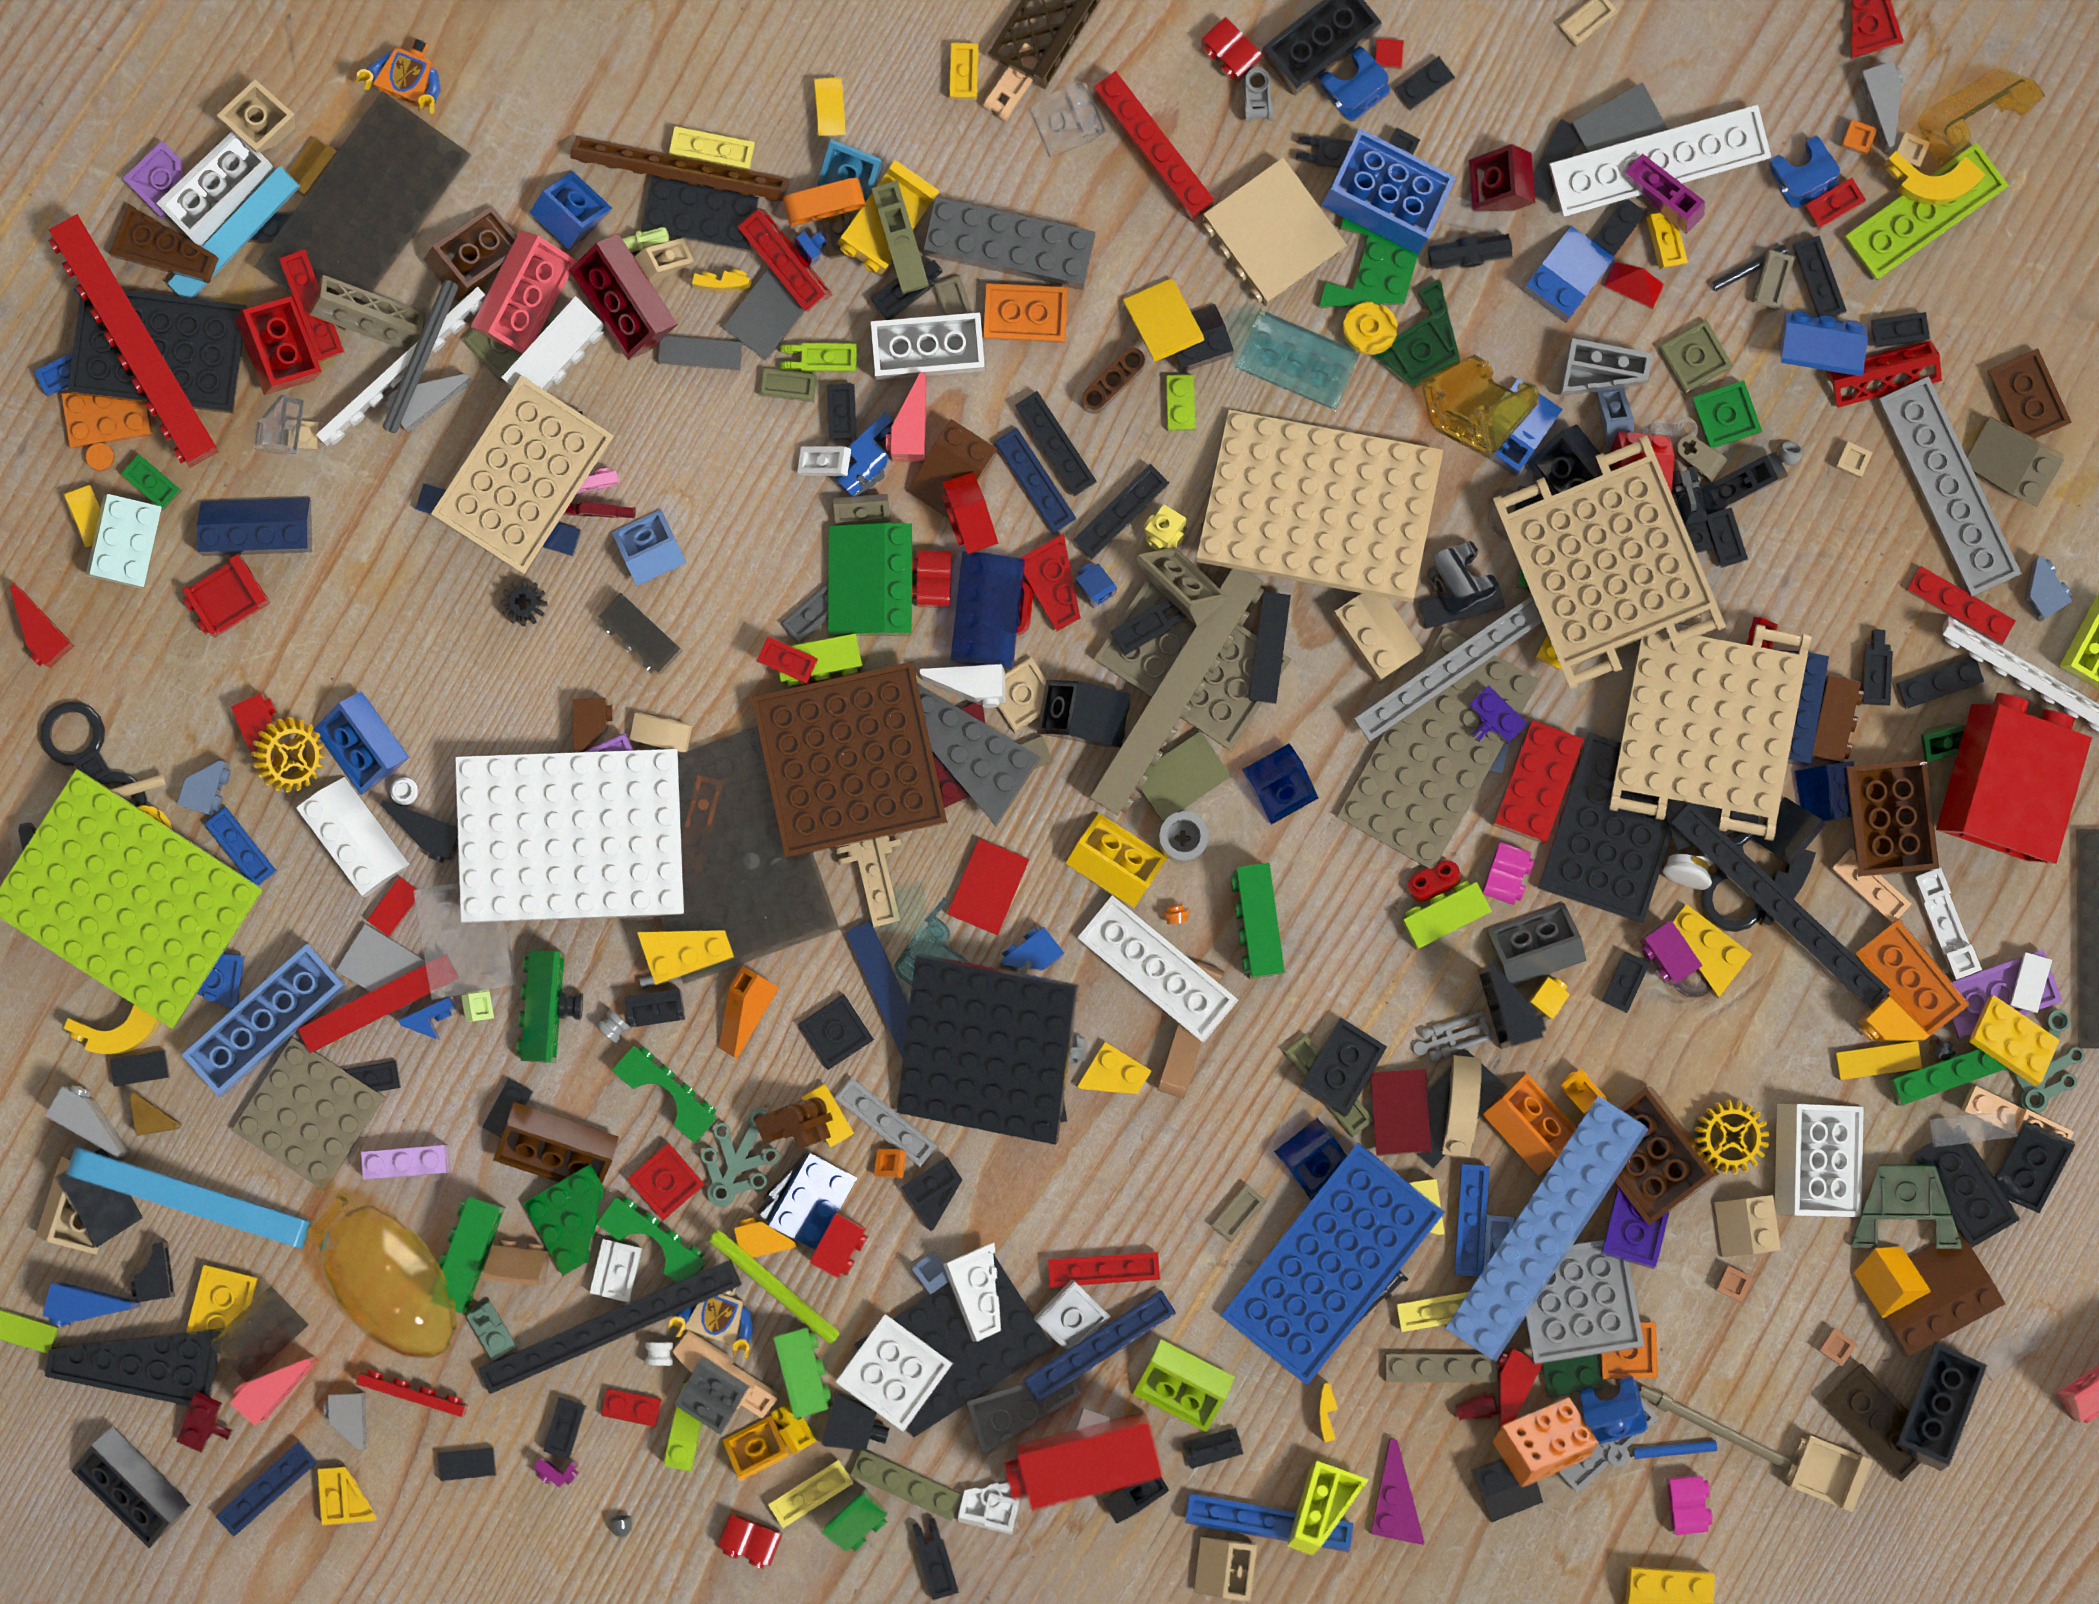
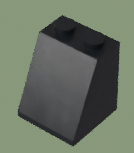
M1046 680L1037 734L1103 747L1121 748L1125 736L1124 729L1130 707L1129 700L1131 694L1081 681Z

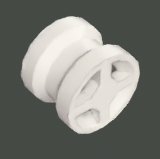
M645 1342V1348L648 1350L645 1365H673V1359L670 1357V1350L673 1349L672 1342Z

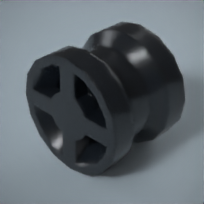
M560 992L558 1018L565 1019L568 1016L573 1017L575 1020H581L583 993L569 995L567 992Z

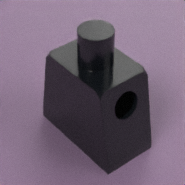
M836 1393L821 1445L866 1451L869 1439L885 1444L890 1428L874 1423L877 1412Z

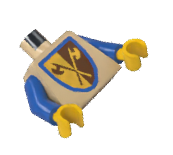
M736 1288L677 1313L670 1320L667 1331H669L671 1326H677L679 1328L677 1337L682 1335L684 1329L732 1345L733 1357H735L737 1350H744V1359H747L753 1325L750 1311L744 1306V1301L734 1298Z

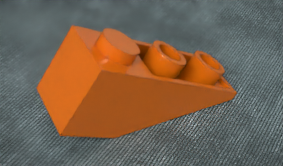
M744 966L741 967L728 989L719 1048L736 1059L779 990V987Z

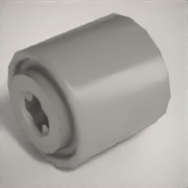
M1186 811L1174 813L1166 818L1159 829V849L1172 862L1181 864L1192 862L1200 857L1208 844V828L1202 818L1194 813ZM1181 831L1185 832V836L1190 837V841H1187L1184 847H1181L1180 843L1174 839L1179 836Z

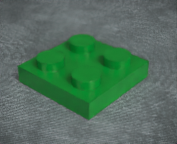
M1744 380L1691 399L1707 445L1713 449L1762 432Z

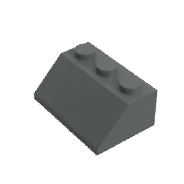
M1565 903L1487 929L1500 970L1513 986L1587 961L1582 938Z

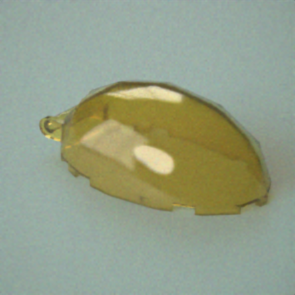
M340 1192L335 1198V1203L316 1224H311L307 1229L308 1234L320 1248L324 1283L339 1309L372 1342L403 1356L430 1359L448 1351L451 1347L450 1340L454 1330H457L455 1303L453 1299H449L444 1286L447 1284L444 1274L423 1240L410 1227L405 1228L396 1219L397 1216L389 1212H383L372 1205L358 1207L347 1193ZM343 1210V1211L345 1212V1215H343V1216H342L334 1225H332V1226L327 1230V1232L325 1233L324 1230L332 1223V1221H333V1220L340 1214V1212Z

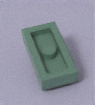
M490 1299L465 1313L492 1361L517 1347Z

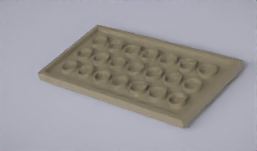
M1444 627L1418 674L1459 647L1467 639ZM1494 655L1384 732L1337 818L1429 869L1435 868L1505 743L1497 734L1490 731L1480 742L1475 739L1482 731L1474 738L1471 736V733L1480 726L1481 722L1478 715L1468 705L1489 685L1507 704L1521 715L1540 680Z

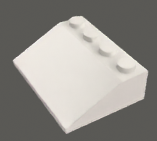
M1777 1104L1776 1214L1861 1217L1864 1107Z

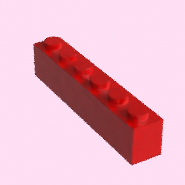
M1115 70L1096 84L1093 94L1190 221H1194L1210 209L1215 199Z

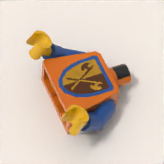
M414 39L409 52L395 48L393 52H387L374 61L367 69L359 70L355 79V84L359 81L366 82L365 90H369L372 81H374L373 85L377 91L418 107L419 112H421V109L429 107V114L434 113V106L441 92L438 72L434 69L433 63L424 58L429 45L418 39Z

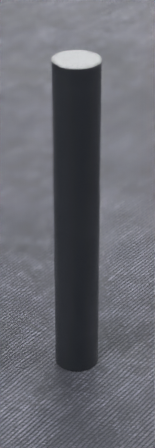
M1783 244L1773 249V251L1788 254ZM1766 253L1711 282L1715 292L1762 268Z

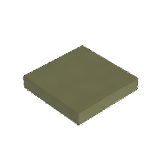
M1707 319L1658 346L1685 394L1733 367Z

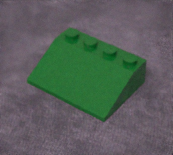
M912 523L829 526L828 635L910 636L912 633Z

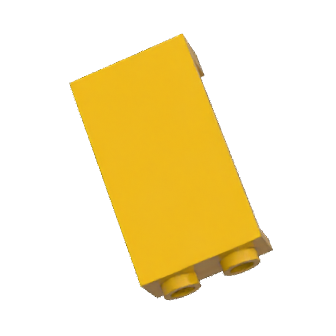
M894 160L877 186L898 180L913 230L940 191ZM872 192L865 202L866 206L861 208L837 244L841 246L840 250L851 258L855 256L864 262L863 266L868 271L874 274L878 272L882 275L892 261V256Z

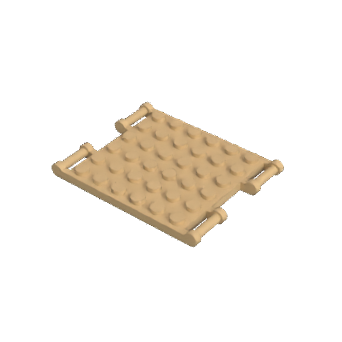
M1647 435L1640 437V441L1606 455L1603 453L1597 455L1596 459L1603 475L1552 496L1545 478L1536 480L1537 483L1505 497L1500 495L1493 498L1571 690L1578 688V684L1614 670L1617 672L1622 670L1615 649L1648 635L1667 629L1672 644L1676 648L1682 645L1681 642L1718 628V630L1726 627ZM1645 451L1646 458L1612 472L1610 471L1608 465ZM1542 493L1544 500L1508 514L1506 507ZM1711 611L1713 618L1682 631H1676L1675 624ZM1604 653L1608 654L1610 660L1573 674L1572 666Z
M1702 614L1678 624L1687 626L1699 624L1702 621ZM1756 625L1752 646L1696 636L1681 642V646L1674 648L1670 636L1665 629L1641 638L1609 810L1618 811V809L1654 815L1655 819L1664 820L1668 799L1690 802L1692 804L1721 809L1718 824L1720 831L1727 832L1728 829L1764 836L1766 840L1773 841L1811 635L1805 633L1802 636L1765 629V626ZM1763 640L1800 647L1798 654L1761 648ZM1621 790L1659 797L1658 804L1620 798ZM1730 811L1766 817L1767 824L1761 825L1729 819Z

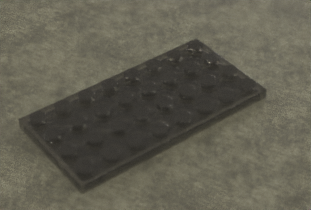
M381 91L254 266L255 269L292 294L279 259L305 249L318 283H320L322 275L373 293L472 155ZM327 287L326 292L339 295L335 289ZM353 297L356 303L364 305L361 299ZM336 325L344 332L346 331V328Z

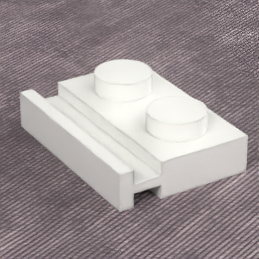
M603 1239L590 1293L630 1302L643 1248Z

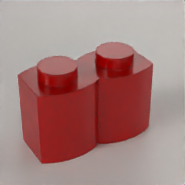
M1226 17L1201 38V44L1203 45L1201 50L1210 60L1215 58L1222 65L1220 67L1221 71L1230 80L1234 77L1239 82L1262 60L1263 55Z
M918 550V557H913L912 573H917V584H912V601H917V607L950 608L951 551Z
M731 1513L718 1547L723 1548L722 1553L736 1559H738L739 1555L749 1558V1564L764 1569L765 1565L771 1566L783 1533Z

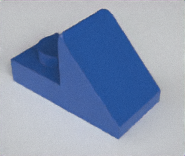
M448 997L398 1021L400 1026L440 1040L432 1019L435 1018L439 1022L452 1016L450 1011L456 1009L452 998Z

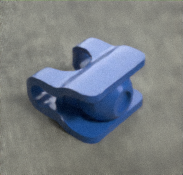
M1358 46L1351 52L1353 63L1358 69V73L1354 78L1340 80L1328 71L1318 77L1322 90L1349 121L1357 120L1390 93L1387 72L1361 46Z
M1816 135L1806 140V153L1810 159L1807 165L1794 167L1781 155L1769 159L1770 171L1792 208H1799L1837 187L1838 184L1837 177L1840 174V167L1828 152L1821 139Z
M1632 1375L1621 1378V1390L1610 1401L1599 1400L1592 1387L1580 1390L1585 1423L1592 1430L1599 1444L1637 1435L1647 1430L1648 1424L1640 1391Z

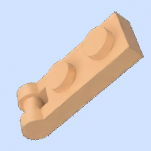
M1025 43L1019 53L1034 48ZM1036 54L1021 58L1022 65L1032 71L1038 63ZM1008 67L986 99L983 107L989 111L994 110L1000 114L999 118L1006 122L1034 80ZM1002 94L1009 98L1006 105L998 101Z

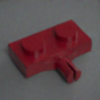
M196 1392L176 1442L202 1453L212 1434L228 1441L233 1430L218 1424V1413L222 1402Z

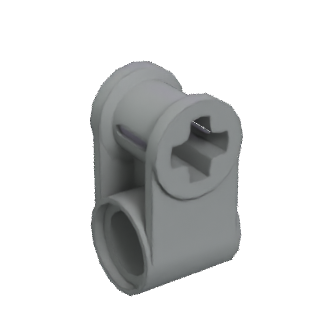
M1253 68L1247 73L1244 82L1245 122L1261 118L1273 121L1269 74L1262 68ZM1253 76H1259L1264 80V86L1254 88L1249 80Z

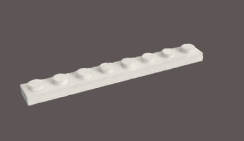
M478 287L446 315L432 348L434 353L446 343L444 339L448 335L458 333L466 325L464 321L471 314L477 315L486 298L485 294ZM417 343L316 434L326 446L331 443L332 445L338 443L345 436L344 431L350 425L354 427L364 419L365 415L363 413L371 406L375 408L385 399L384 394L389 389L393 388L394 390L399 387Z

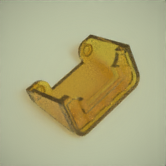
M1998 67L1926 110L1917 121V129L1922 138L1930 142L1929 149L1939 165L1942 166L1954 158L1953 154L1963 148L1971 138V132L1964 121L1965 119L1993 102L1996 103L2001 112L2014 110L2021 117L2031 111L2045 95L2034 80L2006 68Z
M1471 355L1420 381L1428 417L1433 428L1472 451L1488 457L1501 448L1537 406L1539 391L1534 384L1528 381L1518 384L1517 392L1511 391L1493 381V368L1488 361L1476 355Z

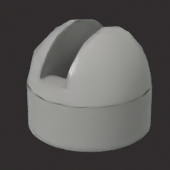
M1794 442L1783 443L1780 450L1782 462L1790 466L1799 462L1803 454V448Z

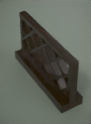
M1021 0L988 52V56L1035 80L1036 85L1046 89L1097 8L1100 0H1076L1069 3L1061 0L1062 5L1050 8L1046 7L1045 0H1041L1044 9L1028 13L1026 7L1029 1L1032 0ZM1064 10L1066 18L1063 23L1051 25L1049 14ZM1046 15L1048 27L1033 30L1030 19ZM1027 20L1030 31L1014 35V25ZM1050 32L1052 37L1050 44L1037 47L1035 36ZM1032 37L1034 49L1019 53L1016 41ZM1013 42L1016 54L1003 56L998 53L1002 45ZM1036 54L1038 63L1033 71L1022 65L1021 58Z

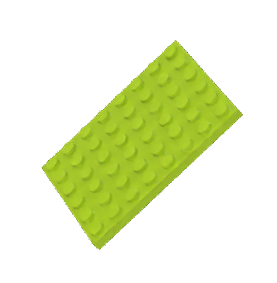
M76 769L0 886V918L166 1026L174 1029L264 889L84 772Z

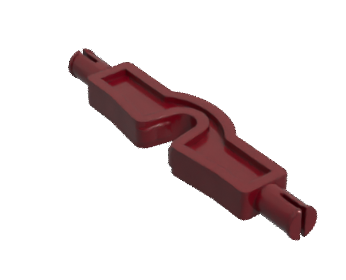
M580 502V504L570 503L563 515L635 519L636 508Z

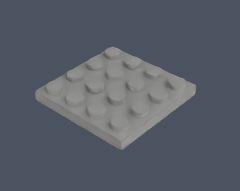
M1604 1240L1572 1245L1526 1315L1534 1364L1644 1347L1630 1264L1627 1261L1601 1254Z

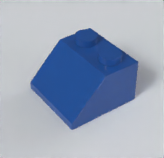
M572 171L545 189L529 213L562 244L570 249L583 240L611 211L612 207Z

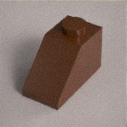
M606 698L573 699V753L587 751L608 729V721H613V705H608Z

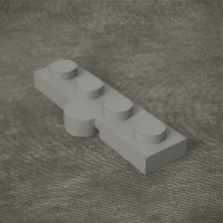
M1642 1400L1648 1429L1659 1417ZM1643 1433L1605 1444H1598L1587 1460L1561 1470L1558 1473L1576 1493H1579L1609 1463L1617 1467L1624 1466L1630 1457L1627 1447Z

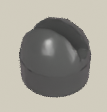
M620 1515L609 1519L610 1529L617 1537H625L632 1530L630 1515Z

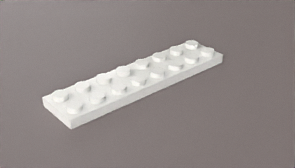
M1754 105L1549 163L1548 165L1561 215L1564 217L1642 195L1641 191L1624 174L1642 153L1681 183L1769 159L1771 154L1759 107Z
M1947 616L1943 623V635L1946 636L1945 641L1956 648H1959L1960 645L1970 651L1968 654L1977 661L1983 662L1985 659L1993 664L1992 668L2003 676H2007V674L2017 678L2016 682L2027 690H2031V688L2041 692V698L2051 704L2055 702L2065 706L2064 711L2075 718L2082 716L2089 721L2087 724L2090 727L2099 731V703L1953 617Z

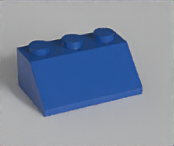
M1802 311L1785 312L1778 341L1781 363L1862 376L1868 338L1866 325L1855 320H1848L1847 322L1836 321L1833 317L1825 315L1819 318L1812 317Z
M362 691L338 703L313 729L321 735L319 738L360 795L366 793L395 772L409 758Z

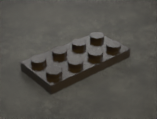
M1862 1363L1821 1401L1899 1482H1902L1921 1463L1897 1445L1909 1411Z

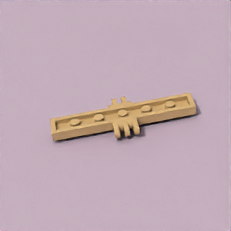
M890 836L835 849L836 854L848 853V857L838 859L839 865L858 861L874 928L900 922L885 854L893 853L891 847L902 845L901 839L890 841Z

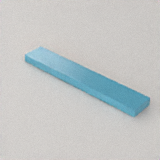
M279 166L202 246L219 258L212 278L301 187L282 167ZM175 275L167 284L180 297L194 298L208 283Z

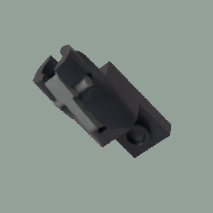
M1696 467L1687 468L1686 471L1682 472L1679 470L1673 471V499L1696 554L1712 550L1713 547L1706 523L1708 517Z

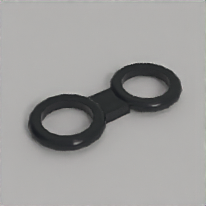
M67 701L56 705L45 715L40 726V741L44 751L52 760L65 766H75L76 769L84 772L102 785L111 782H121L125 785L138 782L134 776L123 771H111L100 753L105 740V727L101 716L93 707L82 702ZM70 712L85 715L93 727V739L90 746L76 755H67L60 752L52 740V728L56 720ZM145 791L134 794L136 807L147 805Z
M1754 815L1756 824H1758L1759 816ZM1742 832L1739 836L1730 838V840L1743 851V845L1750 841L1754 834ZM1716 867V872L1710 876L1711 886L1702 890L1701 904L1704 914L1713 925L1724 931L1739 932L1749 929L1760 920L1764 911L1754 903L1751 913L1744 919L1735 921L1727 920L1720 916L1714 908L1712 901L1713 892L1721 881L1729 878Z

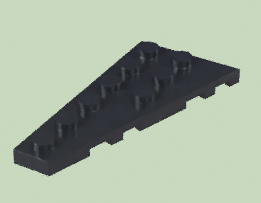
M223 1328L51 1347L48 1352L44 1377L190 1406L196 1392L208 1397L212 1396Z

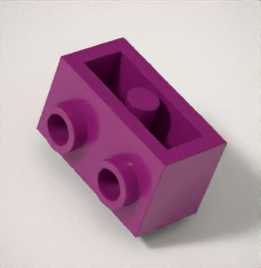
M1672 920L1665 922L1639 940L1642 944L1640 949L1643 955L1649 961L1653 960L1658 968L1656 970L1658 977L1663 983L1668 982L1670 986L1677 984L1703 966Z

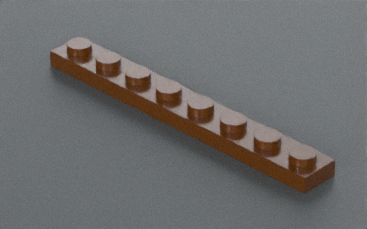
M576 136L570 155L571 159H576L582 163H596L611 169L621 168L631 170L636 174L646 173L656 175L662 179L685 181L691 185L701 184L711 186L716 190L726 189L736 191L742 195L761 196L771 201H783L790 178Z

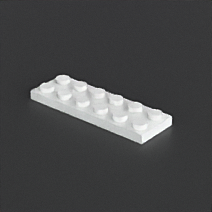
M1113 895L1078 936L1079 940L1203 1043L1238 1002L1234 995Z

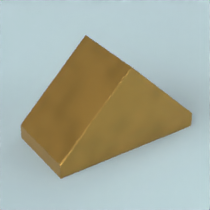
M139 1093L131 1094L130 1102L136 1136L180 1129L183 1125Z

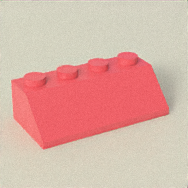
M520 230L471 327L489 339L523 354L537 339L570 275L569 269L577 260L540 236Z

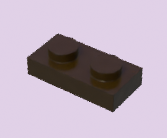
M849 212L823 218L830 259L847 256L840 250L841 246L837 243L851 224Z

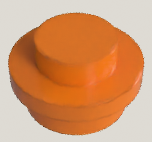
M1173 904L1167 906V911H1164L1162 915L1163 918H1166L1167 924H1180L1188 921L1190 910L1189 908H1184L1183 904Z

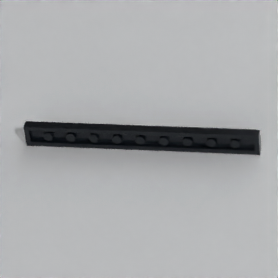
M1690 802L1669 822L1869 1010H1873L1890 992L1891 989Z
M726 1260L482 1366L478 1369L490 1395L737 1288L742 1283L732 1260Z

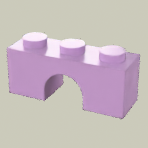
M448 1145L361 1152L363 1180L450 1173Z

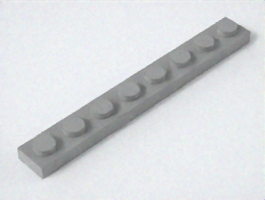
M1533 596L1523 601L1356 717L1354 721L1369 742L1541 624L1543 620Z

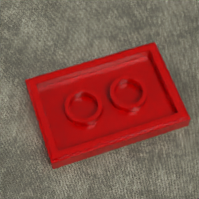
M978 839L947 915L998 936L1030 859Z

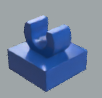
M804 231L796 237L794 245L811 266L819 261L821 255L819 249L826 245L825 242L827 240L821 232L809 238Z

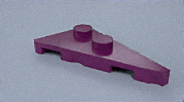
M1390 1438L1370 1534L1424 1545V1538L1398 1441Z

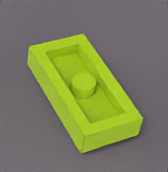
M1167 375L1168 431L1195 430L1194 375Z

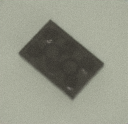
M270 1286L213 1338L209 1344L248 1382L308 1326V1323Z

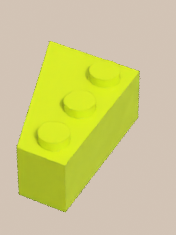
M1316 1461L1308 1471L1287 1547L1313 1556L1368 1482V1479Z

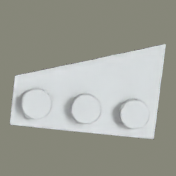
M989 1243L943 1264L973 1341H979L1001 1331L999 1298L996 1296L995 1286L997 1271L994 1268L993 1258L995 1243Z

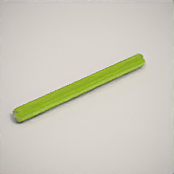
M715 1230L711 1234L708 1241L731 1259L734 1264L826 1342L833 1343L838 1338L840 1333L837 1329L720 1230Z

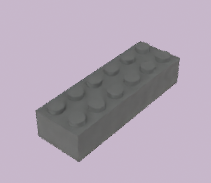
M935 197L924 246V255L1084 290L1096 232Z

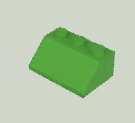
M809 1327L776 1335L774 1341L794 1419L828 1409V1403L832 1402L829 1385L823 1386L821 1376L826 1373L822 1358L816 1359L814 1349L819 1348L815 1331L810 1332Z

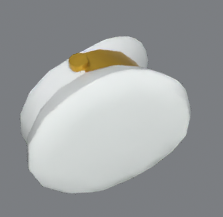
M1675 854L1668 857L1663 873L1674 883L1693 889L1705 890L1712 884L1711 877L1708 874V867L1713 863L1705 856Z

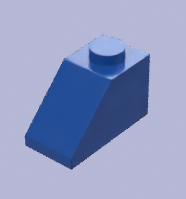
M1090 563L1077 572L1079 576L1076 577L1075 581L1092 608H1095L1116 594L1117 586L1099 563L1095 566H1092Z

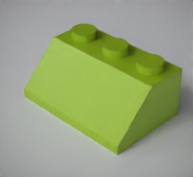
M1161 1339L1132 1395L1207 1432L1223 1405L1235 1377Z

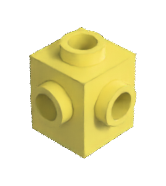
M1163 505L1156 515L1152 514L1144 525L1148 545L1156 551L1173 547L1178 548L1187 530L1186 518L1168 506Z

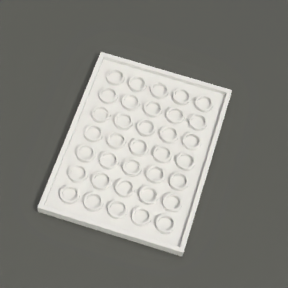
M677 749L456 757L461 923L684 915Z

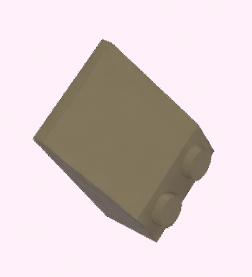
M1990 416L1969 452L1967 459L1973 471L2017 498L2038 507L2062 465L2064 456L2063 453Z

